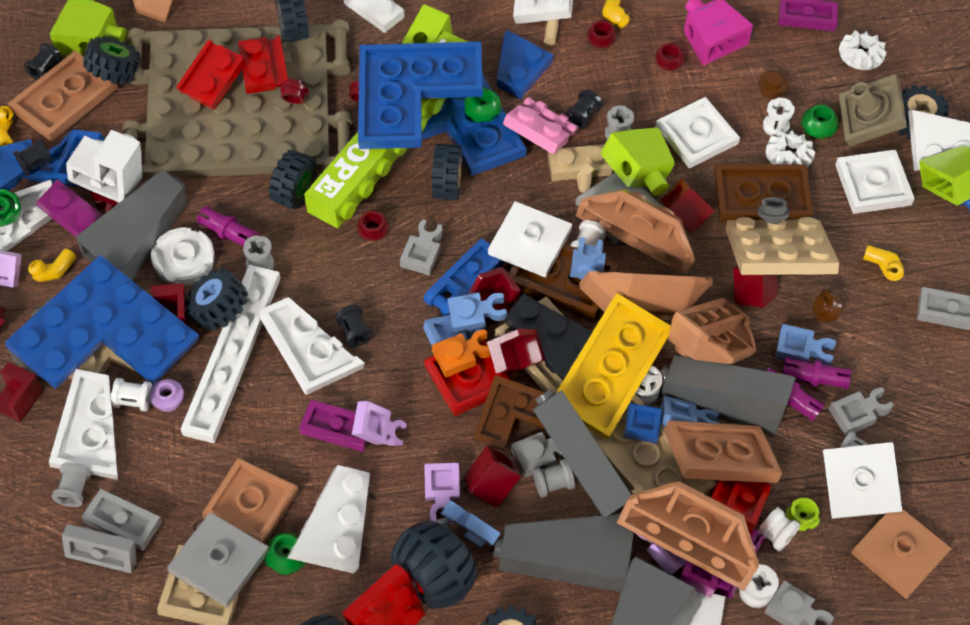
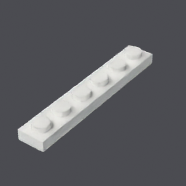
M253 265L248 266L242 280V284L248 292V296L245 297L247 303L242 305L244 309L242 313L236 314L237 319L233 322L230 320L228 326L222 328L181 427L183 436L215 443L263 324L259 317V310L271 304L280 281L279 272Z

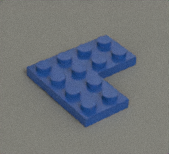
M481 42L360 45L359 149L422 147L421 98L483 97Z
M482 74L483 88L492 90ZM466 97L446 98L439 113L431 116L422 132V140L446 132L453 145H461L462 161L470 176L526 156V148L518 134L503 125L506 113L502 106L500 114L493 121L475 122L465 113L464 101Z
M99 255L5 342V345L9 351L55 389L103 344L154 385L198 341L199 335L103 256Z

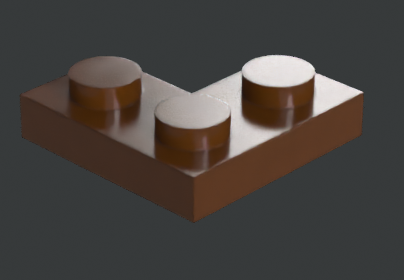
M495 375L472 439L505 451L515 420L546 430L533 411V408L538 406L535 399L545 392Z

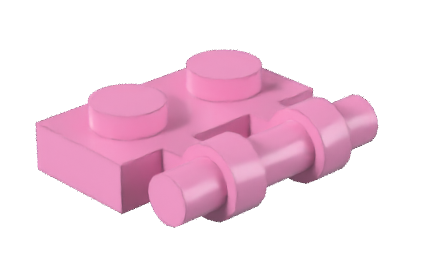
M527 97L522 106H517L506 115L503 125L550 153L555 154L566 145L569 136L573 137L576 134L579 126L570 122L568 116L564 114L558 115L547 108L548 105L542 101L536 102Z

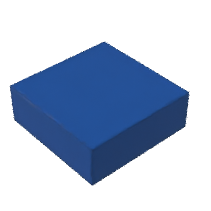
M629 403L623 438L657 444L662 408Z

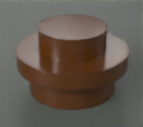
M767 71L760 76L758 86L763 96L769 99H776L786 92L788 80L780 72Z
M831 291L821 292L813 303V312L819 322L829 323L830 321H835L841 314L842 301L839 296H835Z

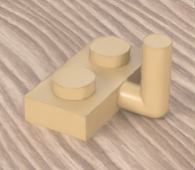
M605 144L561 148L555 154L548 151L547 158L551 180L577 179L579 191L584 193L591 188L592 177L612 175V168L600 154Z

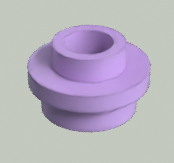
M171 379L157 382L150 390L151 403L155 408L164 412H171L177 409L184 398L182 386L177 381ZM164 392H172L169 396H161Z

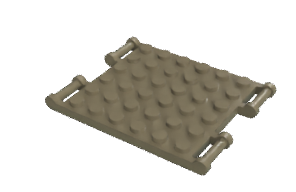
M336 20L332 24L308 25V39L287 43L283 41L279 26L147 32L139 28L130 29L128 31V42L130 46L135 47L136 51H139L140 56H142V46H150L149 70L141 69L140 60L138 70L133 77L134 81L132 80L130 83L134 85L148 84L147 123L140 124L137 121L129 120L123 123L122 134L131 135L136 140L137 138H146L145 165H142L141 180L151 179L162 169L171 177L176 176L178 178L274 174L272 172L277 167L278 160L282 159V155L285 152L287 153V150H295L316 159V164H318L316 172L324 171L336 157L329 154V130H338V154L350 141L352 115L346 111L337 112L335 115H328V77L345 76L350 73L346 36L349 34V24L344 20ZM280 35L288 79L300 80L310 90L309 97L300 105L282 100L279 90L280 86L276 87V90L246 94L243 72L241 70L217 108L213 110L191 99L188 95L179 93L176 86L208 39L218 46L221 45L239 54L237 41L267 37V40L276 39V36ZM327 38H335V60L333 62H327Z

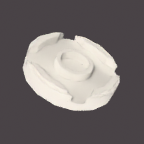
M187 227L171 229L161 235L150 254L153 269L161 280L169 284L184 283V286L200 281V277L204 274L207 276L215 262L212 241L205 233L192 231L191 228Z

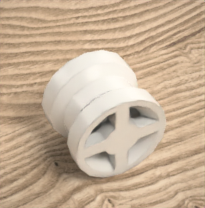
M652 365L641 382L645 389L639 386L635 393L646 406L653 404L658 399L662 386V375Z
M777 507L765 519L758 531L760 532L759 536L763 534L765 538L771 540L773 547L780 552L791 541L801 525L795 520H788L784 515V511Z
M759 564L745 591L739 589L741 599L747 605L754 608L767 606L778 588L779 579L772 568Z

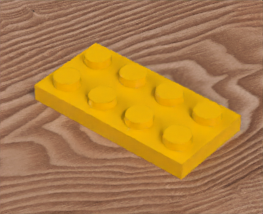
M618 293L615 294L557 392L560 390L564 392L586 427L606 440L612 434L667 340L671 327Z

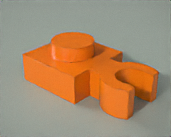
M486 330L476 331L469 340H465L461 333L432 345V352L445 378L476 366V356L480 358L491 356L488 345L481 346L479 342L487 340Z

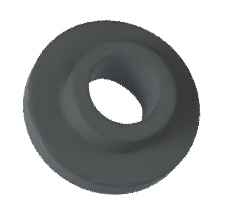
M765 198L762 200V205L758 207V215L767 223H781L782 220L789 217L790 210L787 207V202L781 198Z

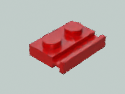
M277 35L276 39L267 40V37L237 41L239 54L247 62L242 69L246 94L276 90V87L280 86L282 82L288 81L280 35Z
M208 39L176 88L179 93H184L191 99L215 110L247 62L243 56L221 45L218 46Z
M719 480L711 498L744 515L749 534L751 535L772 484L766 482Z

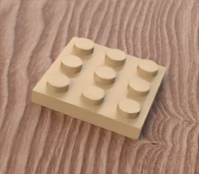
M748 217L727 220L726 232L741 275L838 274L839 261L820 220L802 217L799 220H782L781 223L777 224L767 223L764 220H753Z

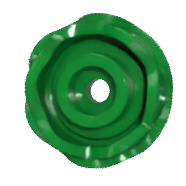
M483 88V97H466L464 101L465 113L475 122L493 121L501 112L499 96L493 90Z
M814 105L804 112L801 125L806 134L818 139H825L834 135L839 126V119L832 108L826 105Z
M0 189V208H4V210L0 211V227H5L18 219L21 213V203L14 192Z
M282 532L273 536L266 545L269 547V552L265 557L267 566L281 575L295 573L303 568L306 562L287 558L299 535L292 532ZM289 550V553L284 554L283 551Z

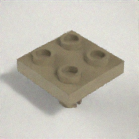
M896 74L868 84L859 82L851 90L839 94L844 136L849 147L907 127L900 80Z

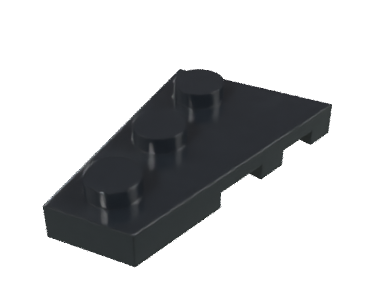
M525 294L521 296L506 316V325L512 331L517 329H537L545 356V366L552 374L556 373L562 381L592 334V331Z

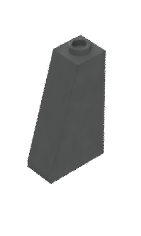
M162 169L76 236L81 254L91 263L99 255L103 256L133 281L151 256V251L154 249L157 239L170 230L188 205L185 196L186 187L183 182L176 176L171 177Z
M674 355L670 367L664 365L661 371L663 389L660 398L663 399L664 396L695 403L698 410H714L719 413L718 418L738 425L760 426L763 433L775 437L796 377L717 362L693 360L689 357Z
M551 388L537 397L535 401L538 406L533 408V411L603 518L625 505L629 496H631L630 491L564 392L560 390L555 393Z
M620 514L608 515L605 518L603 516L507 524L504 537L498 536L493 557L500 558L499 571L622 592L628 574L634 532L616 523Z
M635 557L631 562L611 625H689L703 602L694 587Z

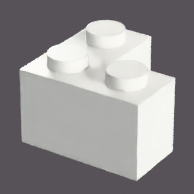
M114 130L110 131L104 141L93 140L84 136L66 163L68 181L120 203L133 193L142 179L141 143L131 135L121 134Z

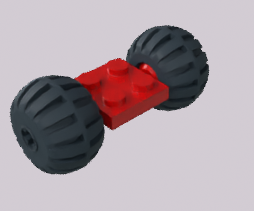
M435 521L417 523L403 531L395 542L391 553L393 567L345 609L342 614L348 625H417L426 615L421 602L433 609H442L453 606L466 597L473 587L477 576L475 561L466 546L447 527ZM324 614L312 617L300 625L345 624L334 616Z

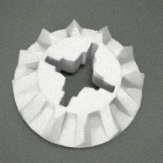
M854 31L852 35H845L839 46V54L842 60L849 66L860 70H871L880 66L887 53L885 51V43L879 42L878 35L871 37L867 31L863 34ZM859 45L864 49H868V52L866 53L863 49H858Z
M793 130L789 133L779 131L775 137H770L766 146V156L771 164H806L808 168L813 162L815 155L813 142L807 141L804 134L800 136L795 135ZM786 145L791 149H796V153L793 154L791 151H785Z

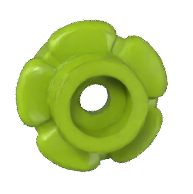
M799 498L793 501L791 507H788L786 510V518L790 521L795 520L801 525L799 531H806L808 528L814 529L820 522L818 517L819 508L811 499ZM800 513H804L806 517L802 518Z

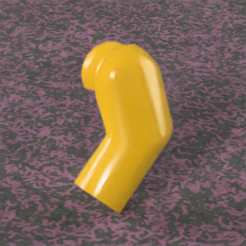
M606 0L602 11L603 17L612 25L616 24L618 28H624L629 23L630 17L619 6L621 0Z
M0 106V146L13 143L7 132L13 122L12 117L14 113L7 106Z
M867 245L863 260L878 264L884 276L891 281H897L902 278L904 267L896 253Z
M65 248L53 263L44 264L42 260H34L30 263L28 271L32 274V279L38 282L60 279L75 262L77 256L71 250Z

